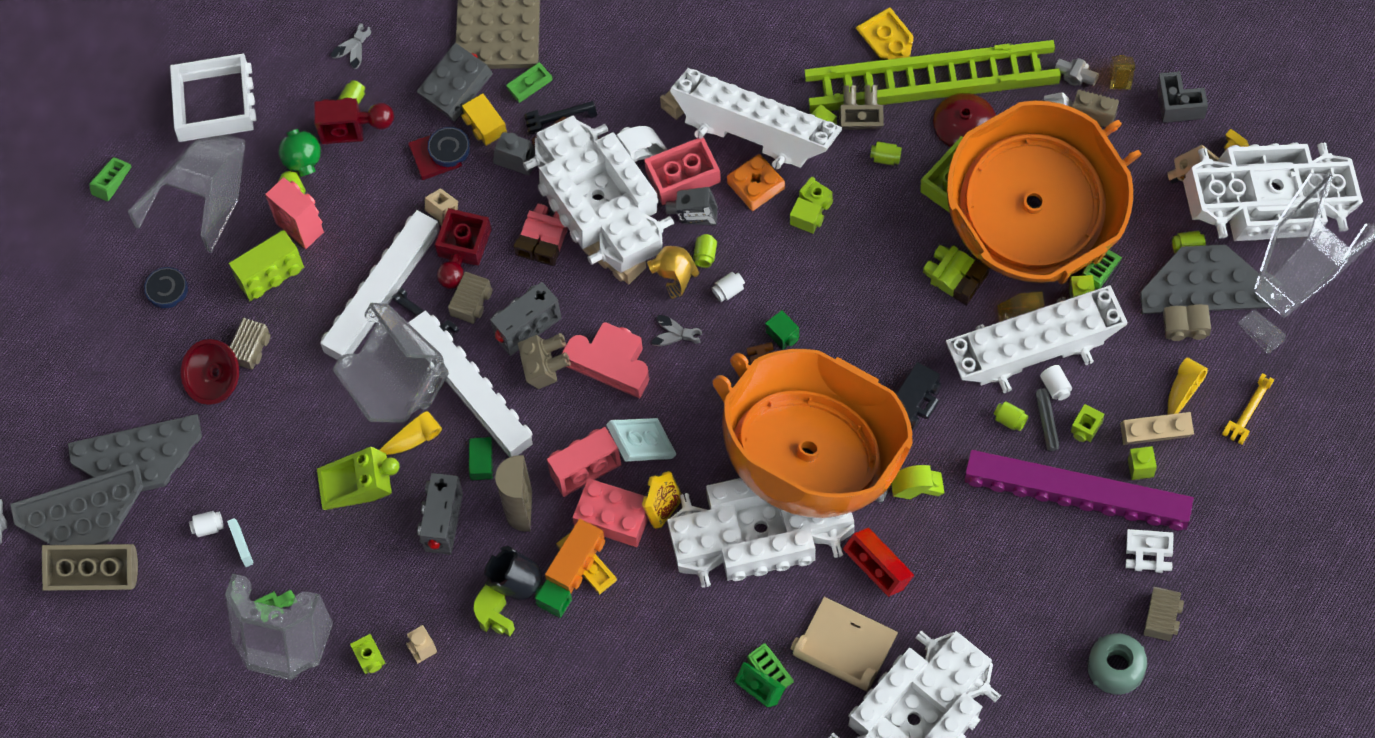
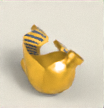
M665 246L654 260L647 261L652 274L657 272L663 278L674 279L673 283L667 282L666 284L672 299L683 294L691 274L694 277L699 275L698 268L687 250L678 246Z

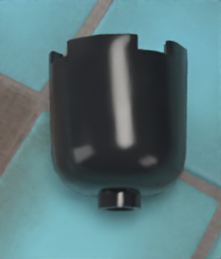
M508 545L502 546L500 548L501 552L497 556L492 555L486 564L484 575L487 576V582L485 584L518 601L530 598L537 591L542 579L539 565Z

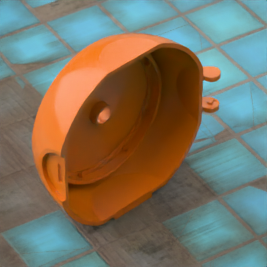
M1024 101L968 131L959 143L950 164L947 180V200L953 224L972 254L989 268L1007 277L1038 283L1058 281L1061 285L1067 281L1070 275L1092 262L1095 265L1100 263L1107 251L1119 241L1128 224L1133 204V183L1131 172L1127 166L1142 155L1139 150L1130 152L1122 160L1107 136L1118 130L1122 125L1120 120L1112 122L1102 130L1096 120L1073 107L1049 101ZM1030 196L1037 197L1041 201V206L1036 209L1029 207L1027 198Z
M788 349L763 355L755 359L751 365H748V359L743 354L735 353L730 359L731 365L740 377L735 386L732 388L729 379L723 375H718L713 380V386L724 402L723 436L727 453L734 469L743 482L757 496L786 512L805 517L829 518L849 514L869 505L889 488L911 449V423L897 395L889 388L878 383L879 379L839 357L834 359L818 350ZM802 449H809L813 451V454L805 453Z

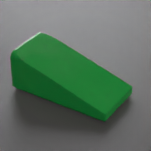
M492 437L469 439V476L471 480L493 479Z
M746 662L742 664L734 681L766 707L776 706L785 690V686Z

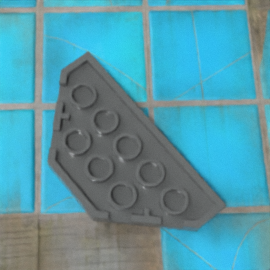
M1227 245L1181 247L1140 293L1142 314H1162L1166 307H1187L1199 304L1208 305L1209 311L1274 308L1273 285Z
M191 415L68 443L70 461L73 467L87 473L91 478L136 464L139 466L143 483L141 492L164 487L171 480V475L177 468H180L189 456V451L195 443L198 444L201 440L202 432L198 415Z
M135 464L10 504L14 524L50 545L105 544L112 541L143 489L139 466Z

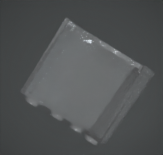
M370 303L365 312V318L367 321L376 322L377 324L359 354L342 355L334 366L333 371L368 421L403 423L410 419V414L418 409L425 410L430 407L448 377L449 372L444 364L441 353L389 304Z
M232 574L225 593L232 642L247 670L292 680L297 677V674L310 667L314 668L319 665L333 624L320 594L301 592L295 597L291 610L251 601L249 595L252 585L249 579L241 575Z

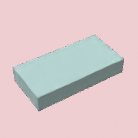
M235 518L228 520L229 528L245 567L253 565L252 557Z

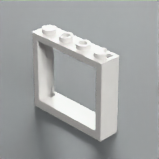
M244 53L170 65L174 129L179 142L254 130L253 121H256L255 110L252 109V105H255L253 93H250V90L254 89L252 77H249V74L252 73L251 62L247 63ZM241 73L244 115L186 124L183 82Z

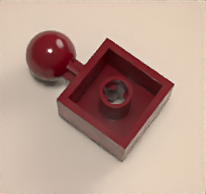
M343 98L341 100L324 99L314 102L315 126L321 144L363 141V124L369 123L373 128L383 130L390 127L394 121V112L385 103H376L368 111L360 112L357 98Z
M448 208L435 243L438 257L449 259V262L443 263L437 271L438 282L443 287L454 289L459 286L464 275V270L461 267L462 262L479 266L492 230L489 217Z

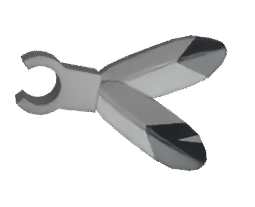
M361 23L357 28L354 38L337 46L332 51L331 57L334 59L340 58L351 51L350 63L353 69H357L362 60L361 43L364 42L366 37L370 36V27H368L367 31L361 32L364 29Z
M657 316L659 325L669 332L656 336L651 341L652 345L660 347L682 339L692 341L695 344L701 343L699 337H693L695 334L702 335V331L699 328L683 329V327L668 316Z

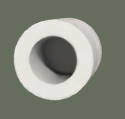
M1059 365L1051 366L1041 373L1040 377L1053 399L1064 400L1070 396L1072 387Z

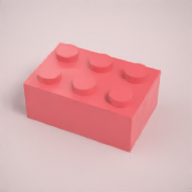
M704 137L694 139L644 159L646 173L662 206L666 202L675 201L678 191L710 187L721 182L720 169Z
M283 177L265 195L276 224L307 249L324 233L321 225L323 222L318 216L319 211L314 205L316 203L315 200L308 193L304 195L295 182H289Z
M606 427L593 430L587 437L582 440L573 441L569 447L562 451L557 450L547 458L550 476L563 497L585 486L588 478L595 480L621 466L619 449Z
M588 478L572 517L574 526L580 518L603 530L604 537L638 547L648 522V516L642 506L644 496Z

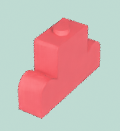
M604 322L591 344L585 336L575 335L568 341L562 352L567 353L570 360L568 361H570L571 365L567 366L568 368L639 399L648 385V366L643 361L637 360L643 350L641 337L632 334L627 328H618Z

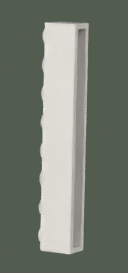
M416 210L413 216L408 217L403 230L395 235L390 248L385 249L379 263L370 270L369 277L359 285L356 295L348 300L345 310L335 318L330 331L323 335L320 344L324 353L344 364L347 363L390 303L392 296L397 293L440 232L438 221Z
M425 310L405 325L407 335L509 457L518 456L533 445L531 437L533 433L529 427L521 425L518 421L519 416L513 409L509 410L506 407V401L500 393L495 394L491 389L493 388L491 382L486 377L482 378L479 375L480 371L473 361L469 363L465 358L466 353L460 346L456 347L453 344L452 336L447 330L443 332L439 327L440 322L434 315L430 316Z

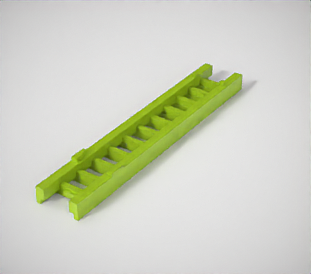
M1054 40L1015 45L1001 44L990 48L805 69V81L822 80L824 97L809 98V110L812 113L820 105H823L829 111L839 110L841 105H844V94L836 93L833 95L831 79L843 78L844 86L849 85L850 92V87L853 85L851 77L863 75L865 86L870 85L871 92V86L874 85L872 74L884 73L886 89L877 90V104L879 105L944 98L960 93L978 94L1059 84L1060 70H1042L1040 59L1037 57V54L1054 53ZM1030 55L1033 72L1019 73L1016 57ZM1010 58L1012 74L998 76L996 59ZM989 60L992 77L978 78L975 62ZM968 63L971 79L957 81L954 64ZM948 65L950 82L936 83L933 67ZM927 68L930 84L916 85L913 69ZM906 70L908 87L895 88L893 72ZM865 92L856 93V104H865Z

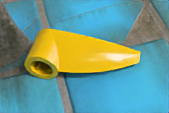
M1190 358L1183 360L1170 391L1168 415L1178 414L1205 379L1208 368Z
M426 411L397 433L380 451L386 453V455L407 451L426 440L434 439L440 434L442 427Z

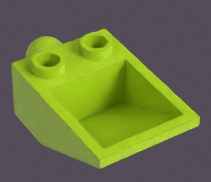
M368 447L317 468L322 509L328 510L372 502L392 494L389 475H394L399 471V462L395 458H387L386 453Z

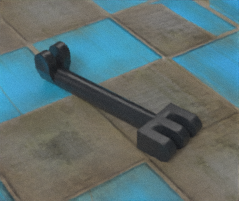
M590 101L540 116L538 110L525 113L524 117L527 120L526 125L529 127L528 133L532 135L543 130L542 124L559 120L562 117H569L588 111L590 117H596L598 114L594 101Z
M403 288L398 290V294L392 296L395 302L408 309L414 315L418 316L424 312L407 299V292ZM448 319L443 325L440 323L439 327L443 332L447 330L452 337L454 335L449 329L454 333L459 331V328Z

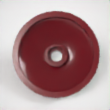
M969 93L955 94L946 98L938 105L934 113L933 126L938 138L944 144L952 147L961 136L964 137L968 131L995 117L996 113L993 107L980 96Z
M215 339L201 340L191 346L185 354L181 365V380L187 394L201 404L213 405L223 402L233 393L239 378V364L233 350L224 342Z

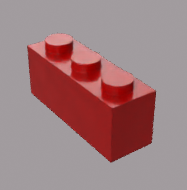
M869 527L854 533L843 547V550L888 597L903 591L914 577V574Z

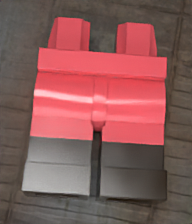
M538 203L534 211L529 210L528 218L524 223L520 237L516 239L513 247L516 256L533 261L536 258L537 262L555 266L568 229L562 225L557 211H555L553 217L548 216V207Z

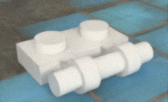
M1128 529L1126 554H1135V560L1126 559V568H1132L1135 571H1142V569L1155 570L1156 573L1172 571V562L1163 561L1164 556L1172 557L1173 532ZM1143 555L1156 556V561L1143 560Z

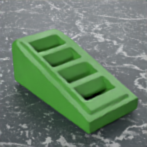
M113 157L89 183L91 194L109 201L129 172L131 164Z
M1110 250L1105 255L1114 259V261L1111 262L1105 257L1101 260L1108 264L1109 267L1102 263L1095 265L1092 262L1081 275H1093L1096 290L1101 289L1122 259V257ZM1095 266H1098L1099 268L1103 269L1105 272L1100 271L1099 269L1095 268ZM1093 271V272H1095L1096 274L1100 275L1101 277L1099 278V277L1095 276L1094 274H1092L1091 272Z
M765 643L747 656L748 663L766 675L777 669L778 672L772 678L777 680L783 676L785 679L780 683L785 686V689L794 683V680ZM766 655L765 658H763L761 661L757 662L758 659H760L762 656ZM771 661L772 664L763 670L762 667Z

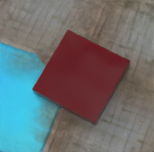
M431 135L408 143L422 180L462 167L461 162L453 167H443L433 161L428 152V141Z

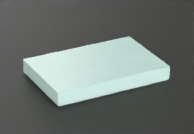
M658 418L610 420L606 424L625 461L673 459L677 455Z

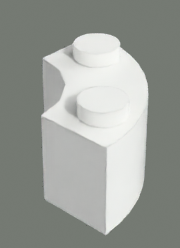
M626 127L617 134V138L634 162L667 151L663 142L650 127Z

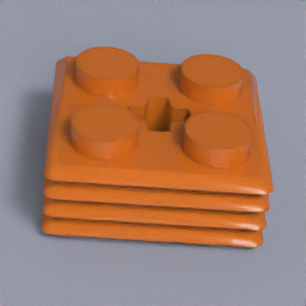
M757 154L727 175V184L752 211L785 189L784 179L761 154Z

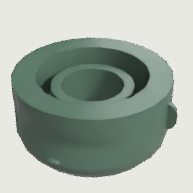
M1113 633L1100 637L1092 647L1088 659V673L1093 684L1110 694L1121 695L1136 689L1141 684L1147 668L1144 646H1141L1131 636L1122 633ZM1112 655L1123 656L1128 662V668L1124 670L1113 669L1108 665L1107 659Z

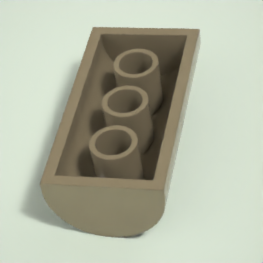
M524 455L512 456L499 465L495 480L507 522L516 530L530 532L532 487Z
M134 544L42 545L43 590L134 589L136 585L138 558Z

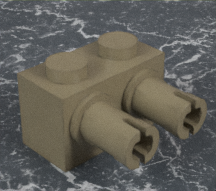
M849 85L843 86L844 105L839 107V126L842 127V130L882 129L884 126L883 105L877 104L878 86L872 85L871 92L870 85L864 86V105L856 104L857 86L851 85L850 92Z
M561 333L547 340L535 335L518 343L526 382L538 389L557 382L555 371L571 365L570 361H568L570 359L567 353L564 352L554 358L551 355L552 351L566 346V342H563L565 338Z

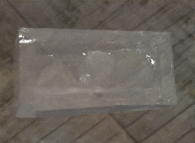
M1253 310L1238 322L1268 354L1285 341L1286 334L1256 310Z

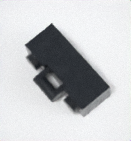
M919 362L916 363L896 394L908 414L912 430L916 428L920 420L918 416L924 419L930 417L939 403V400L932 396V394L936 395L942 385L940 383V374ZM927 401L928 403L924 410L921 409L924 402Z

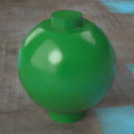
M299 129L286 132L288 137L281 140L278 150L282 164L291 171H297L300 177L316 172L314 166L321 156L318 140L309 132H299Z

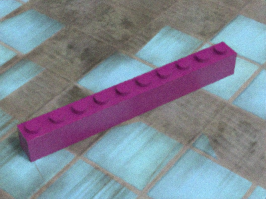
M971 450L965 475V483H969L973 487H989L996 492H1012L1016 496L1035 497V499L1042 502L1054 501L1061 506H1077L1084 511H1100L1104 515L1123 516L1130 521L1142 520L1153 526L1165 525L1177 531L1187 530L1194 497L976 450Z

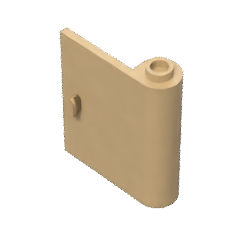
M824 597L805 635L795 638L791 650H793V656L868 692L898 632Z

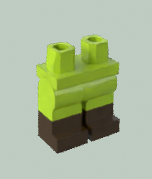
M939 245L934 253V258L940 260V264L937 265L929 260L923 268V273L931 278L933 286H937L967 306L976 294L977 289L980 288L989 275L990 268L984 263L971 258L965 252L958 250L955 246L949 249Z

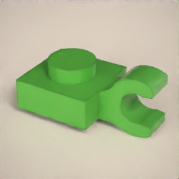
M292 590L278 597L275 592H272L254 601L264 623L284 614L283 607H289L298 603Z

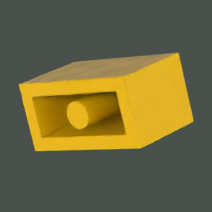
M484 94L462 105L464 113L462 118L467 126H472L476 139L478 141L482 140L486 146L499 139L503 132H507L505 122Z

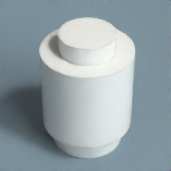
M730 272L715 283L712 291L720 302L728 301L744 290L743 284L745 282L739 273L734 274Z
M210 511L192 516L193 520L189 521L192 534L196 533L197 537L218 533L219 530L224 529L220 511Z

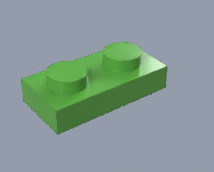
M539 62L508 83L506 87L520 103L551 82L552 76Z

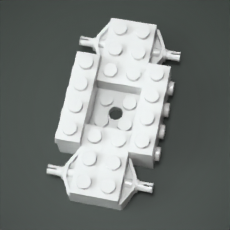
M573 115L537 132L535 156L523 162V166L526 168V171L535 166L539 167V191L542 196L546 195L551 209L554 212L557 211L562 225L568 227L575 243H579L581 248L584 249L599 241L600 250L587 257L589 263L593 265L603 260V262L606 261L622 273L658 255L662 250L663 229L673 225L674 222L671 216L661 221H656L650 217L657 212V193L614 132L598 139L599 135L608 132L606 124L594 129L576 120ZM596 194H600L604 198L601 200H595L592 197Z
M1275 143L1268 146L1254 144L1248 147L1234 145L1228 147L1218 161L1209 159L1207 148H1202L1198 150L1201 162L1191 167L1186 174V178L1183 180L1192 220L1200 219L1215 225L1219 238L1228 236L1225 224L1229 221L1234 241L1314 237L1328 222L1326 216L1337 220L1340 232L1349 229L1346 217L1356 210L1363 200L1352 159L1328 153L1326 143H1319L1317 145L1320 157L1313 161L1308 144L1290 143L1288 145H1279ZM1272 183L1279 185L1280 190L1274 189Z
M741 478L706 486L710 510L692 506L689 494L685 493L686 502L684 495H680L683 508L670 519H667L678 570L680 573L697 574L700 578L701 587H705L704 579L707 587L711 585L708 577L709 571L721 563L724 564L727 581H740L745 579L746 576L751 575L763 576L768 571L773 570L785 571L790 566L795 565L807 566L815 561L814 543L831 546L833 556L837 558L839 554V557L843 556L840 546L841 541L854 533L852 513L829 518H813L792 514L761 499ZM758 524H765L767 530L759 533L755 530V527Z
M920 631L916 639L926 646L927 653L925 659L911 648L903 656L900 655L893 663L891 670L885 672L878 680L879 684L874 689H870L864 696V701L860 706H856L850 712L848 726L860 735L857 738H966L964 733L967 729L973 730L981 720L978 716L983 706L973 698L985 694L996 702L1001 696L989 685L993 667L992 659L957 631L935 640L928 637L923 631ZM915 714L920 718V723L918 725H911L907 717ZM832 733L829 738H839V737H838L837 735H835V733Z

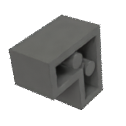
M1180 71L1159 73L1156 88L1162 122L1205 119L1208 108L1205 88L1183 90Z

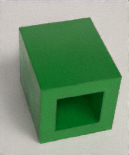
M783 310L765 323L766 333L782 350L787 346H793L798 341L799 327Z
M546 580L544 585H540L535 593L537 606L559 618L562 617L572 601L570 591L549 580Z

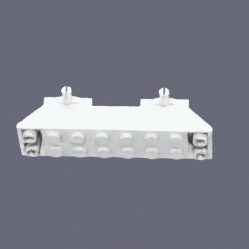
M687 68L670 90L686 115L685 123L698 129L695 132L696 138H703L705 133L715 134L723 138L728 132L762 145V153L775 159L772 166L776 167V169H779L783 163L801 168L807 159L826 152L842 130L841 126L835 125L833 122L822 120L812 114L801 112L794 107L783 105L773 99L762 97L755 92L744 90L734 84L723 82L716 77H710L690 68Z
M1111 285L1068 300L1065 297H1062V300L1059 298L1056 304L984 327L982 324L977 326L975 331L946 340V344L962 380L980 382L981 386L991 382H999L1003 393H1007L1012 390L1007 380L1010 376L1022 372V369L1057 356L1062 355L1065 358L1070 355L1081 354L1085 365L1092 364L1094 360L1089 351L1094 347L1103 345L1107 338L1126 326L1128 322Z

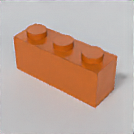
M579 518L545 573L546 580L570 591V593H572L574 588L578 589L583 579V573L591 568L594 562V555L597 551L600 552L605 544L603 530Z

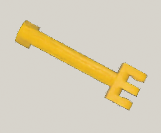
M1261 374L1258 380L1259 386L1237 423L1229 421L1222 433L1223 436L1226 437L1231 430L1233 434L1230 439L1234 441L1239 434L1241 437L1238 443L1243 445L1250 432L1244 427L1266 390L1270 389L1273 384V378L1270 377L1268 379L1265 374Z

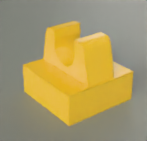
M1230 129L1225 136L1228 143L1224 147L1225 151L1228 147L1234 145L1239 147L1249 146L1248 141L1234 130Z

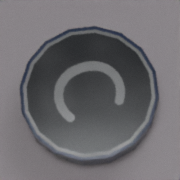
M444 127L431 135L428 141V152L436 164L443 167H453L467 158L470 152V143L467 135L462 130L455 127Z
M171 267L159 268L153 271L147 277L144 285L148 300L154 306L160 308L176 306V303L180 302V300L182 302L188 292V283L183 273Z

